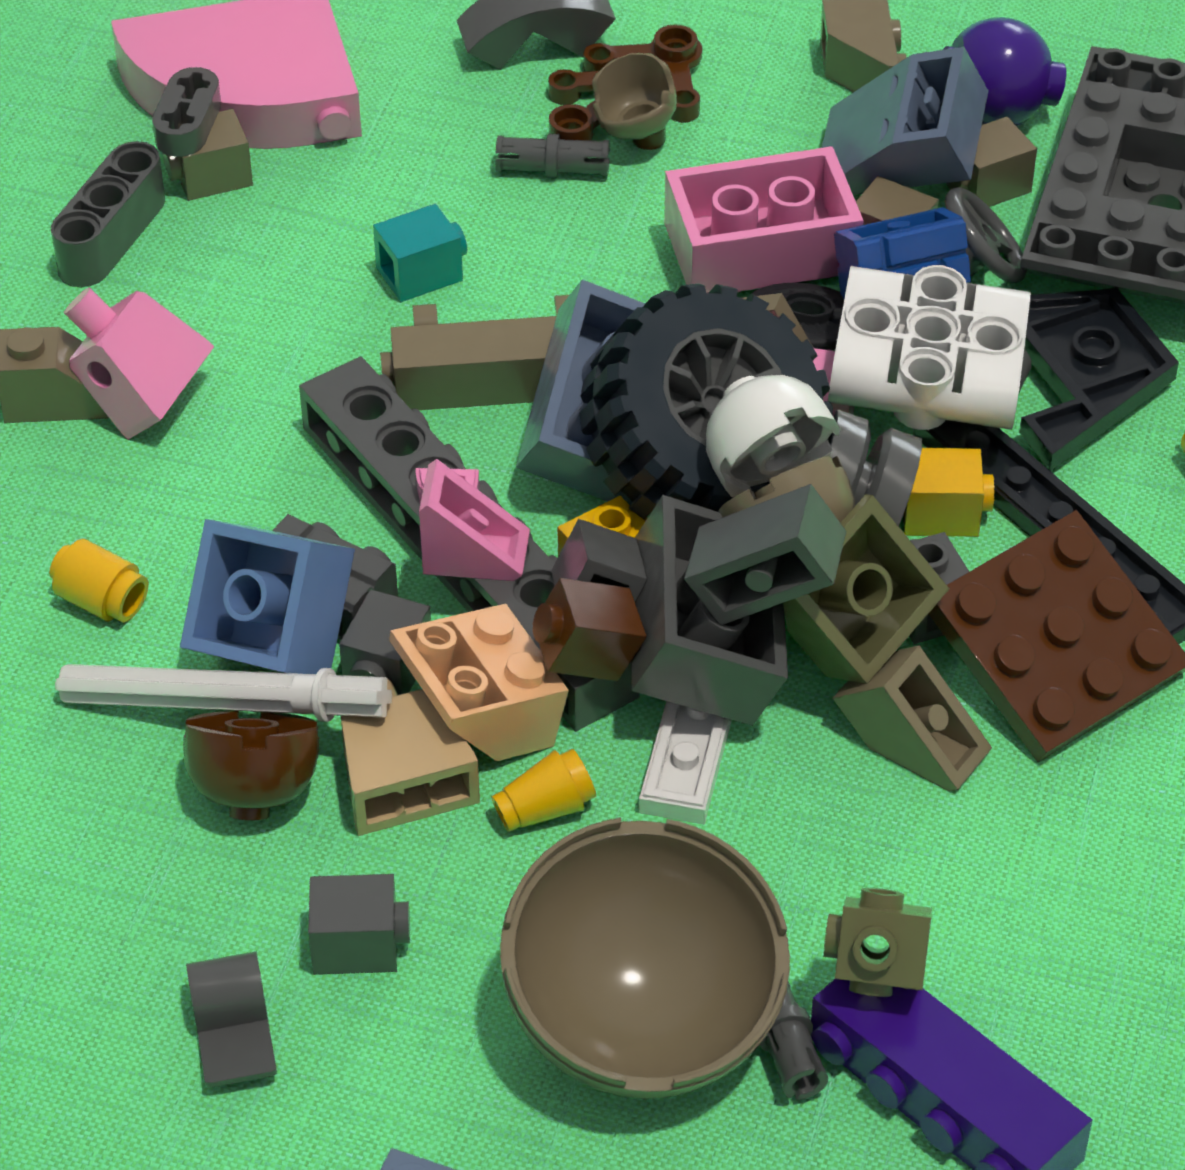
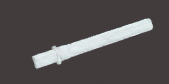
M67 664L61 667L59 678L55 681V689L59 691L60 699L65 703L314 714L317 720L323 722L331 721L335 715L384 718L387 716V704L392 703V690H387L386 677L336 675L335 671L331 668H321L317 674Z

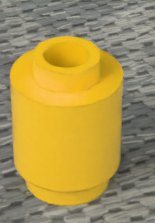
M83 538L75 541L72 545L63 546L55 555L49 571L50 577L53 579L52 589L55 595L107 622L112 621L114 618L123 623L131 620L143 605L149 587L148 579L139 574L137 565Z

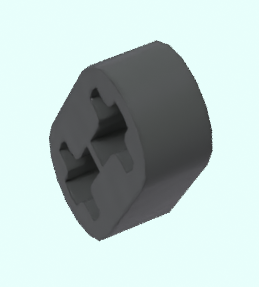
M190 67L176 72L169 79L152 120L155 144L162 153L173 157H184L201 150L206 143L221 107L219 79L211 70L201 67Z

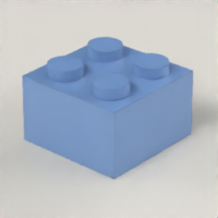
M205 519L180 647L284 673L317 674L321 668H332L355 549L257 527Z

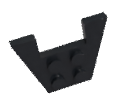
M1117 288L1031 295L1024 349L1030 356L1032 365L1063 403L1021 417L1019 432L1047 469L1051 471L1176 380L1179 362Z

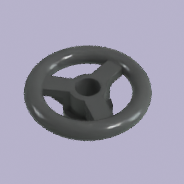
M959 187L951 189L945 198L946 209L962 216L966 223L968 244L966 253L969 256L970 276H973L985 266L993 274L1006 282H1021L1027 273L1020 267L1023 253L1008 228L994 211L974 193ZM999 253H1003L1007 261H1005L999 255Z

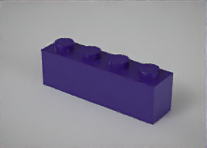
M834 979L813 997L811 1014L813 1032L811 1038L819 1053L830 1063L838 1066L843 1065L867 1084L871 1094L882 1105L890 1109L897 1108L922 1129L928 1141L938 1150L944 1153H953L973 1170H1074L1085 1160L1093 1119L924 988L923 990L893 987L892 996H869L850 991V981Z

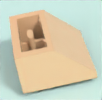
M506 603L390 631V643L450 730L495 761L554 747L569 690L557 673L547 671L542 652Z

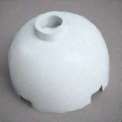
M785 375L747 376L732 383L725 390L723 398L714 409L707 423L706 452L712 468L731 497L734 498L750 489L753 498L756 499L755 494L750 488L751 486L769 482L768 479L804 463L829 456L833 448L827 439L831 433L839 436L840 427L823 400L806 383Z

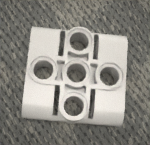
M943 265L924 267L916 272L915 275L850 266L831 373L828 402L894 412V415L901 423L917 430L936 428L945 420L1012 430L1020 387L1031 292L966 283L961 273Z

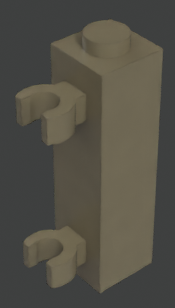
M569 295L554 296L556 316L438 324L436 304L412 305L414 326L390 327L392 352H380L382 374L388 376L398 396L411 410L414 408L418 410L534 402L558 309Z

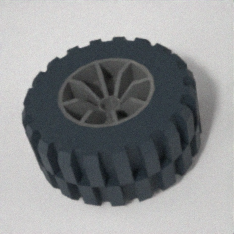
M699 283L682 285L675 293L665 290L652 296L643 307H637L602 346L590 364L592 371L584 379L580 394L583 403H587V405L579 413L582 433L584 435H592L593 441L586 450L593 466L603 465L609 476L603 482L614 496L620 491L623 492L632 501L629 509L643 519L651 514L662 495L719 512L723 504L733 498L719 480L706 452L707 423L719 401L723 398L725 390L732 383L747 376L785 375L796 378L811 386L822 400L823 396L830 391L824 369L817 371L813 360L818 355L809 340L806 339L801 342L792 331L796 325L784 313L776 317L766 310L769 303L753 294H750L746 299L737 297L738 289L718 284L709 293H706L705 285ZM823 401L833 416L831 402ZM770 482L751 486L750 488L755 494V492L770 484Z

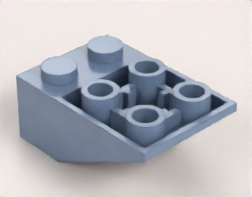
M965 47L912 54L831 107L822 148L833 146L853 195L863 194L877 176L908 188L971 180L988 89Z

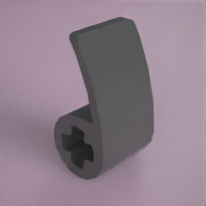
M257 951L186 963L206 1087L223 1086L276 1075L277 1069Z

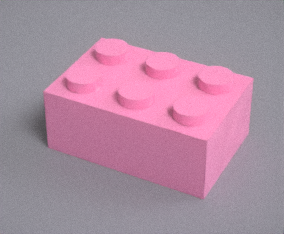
M833 146L665 171L664 224L686 285L697 283L705 285L706 293H709L716 284L738 289L737 292L780 283H797L838 276L839 263L836 259L834 234L839 230L861 226L864 222Z

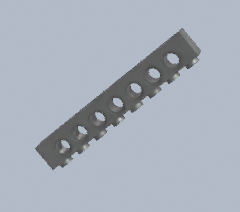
M362 356L300 384L299 390L304 430L422 560L419 520L421 502L417 493L416 468H428V464L438 459L450 469H466L459 453L452 445H444L430 430L424 415L416 408L411 410L398 396L388 376L385 374L378 375ZM480 480L479 491L502 507L498 503L496 495L489 484L484 480ZM515 517V518L518 519L520 522H522L524 525H526L520 518ZM530 532L523 575L514 581L435 575L468 612L506 603L541 651L540 645L533 635L532 623L537 608L542 603H545L555 587L551 570L557 557L554 555L547 556L533 541ZM631 662L618 681L557 673L569 690L562 717L575 732L640 698V693L632 691Z

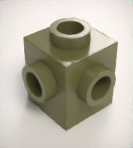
M862 888L860 898L846 897L842 915H828L823 957L837 959L835 979L850 981V991L869 996H892L893 987L923 990L932 915L931 907L903 904V893L880 888ZM871 935H879L885 938L889 945L876 949L869 946L865 938Z

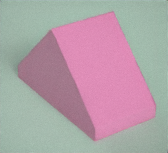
M438 459L428 464L419 509L423 574L514 581L523 575L530 528Z

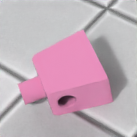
M88 287L64 311V314L87 335L69 359L70 368L121 434L128 440L162 420L214 348L206 338L145 292L135 291L110 308Z

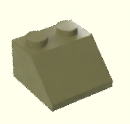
M865 494L841 521L842 526L846 530V535L834 584L784 602L783 605L787 632L826 677L867 684L947 593L949 587L875 497Z

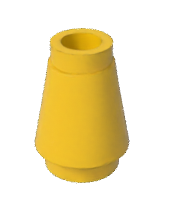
M570 749L560 755L554 750L505 786L502 791L492 795L491 799L504 827L508 832H511L519 827L523 828L584 811V803L595 798L596 791L586 767L574 749Z

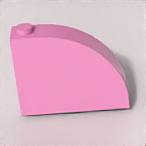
M240 0L111 21L117 65L122 81L133 99L152 117L173 74L182 69L201 67L211 70L219 79L221 96L219 112L234 109L249 142V148H290L362 136L359 93L329 0Z

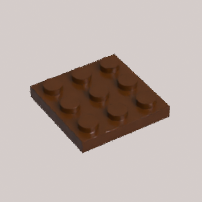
M1077 510L947 584L949 590L928 613L1038 763L1185 672V652Z

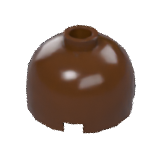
M239 711L204 713L189 717L186 720V734L183 736L186 771L194 787L210 802L229 806V816L238 820L267 819L270 817V807L290 803L303 793L316 769L319 753L317 722L299 715L261 712L260 719H239Z

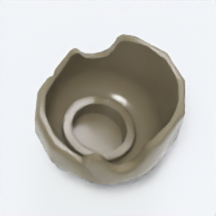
M630 53L611 60L596 73L592 80L595 96L593 108L601 128L606 130L608 134L621 140L644 139L663 130L676 110L677 93L670 69L664 61L651 53Z

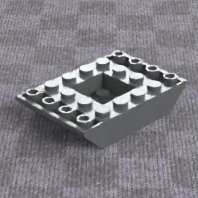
M1091 46L1021 258L1020 267L1029 274L1104 289L1117 288L1120 292L1185 305V63L1176 59H1160L1128 53L1117 48L1106 49Z

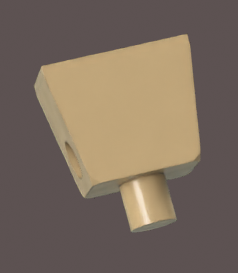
M387 679V690H392V703L387 704L386 717L341 716L344 756L354 824L358 836L480 803L477 757L467 741L449 729L423 689L398 695L393 683Z

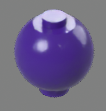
M1006 17L980 20L963 30L956 37L952 46H945L943 49L965 47L986 85L988 96L982 125L1008 117L1017 126L1032 118L1039 110L1041 104L1055 107L1062 98L1067 76L1066 65L1061 62L1052 61L1050 49L1043 37L1024 22Z

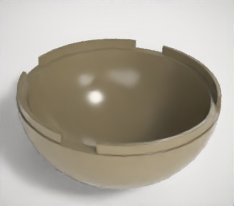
M621 818L609 819L586 826L562 838L547 849L523 876L509 903L501 932L500 956L503 984L510 1007L522 1030L536 1049L561 1072L593 1089L620 1097L639 1099L668 1098L690 1093L719 1080L748 1059L762 1043L781 1010L787 992L790 970L787 927L778 901L759 871L741 853L720 838L698 827L667 819L666 823L651 821L621 822Z

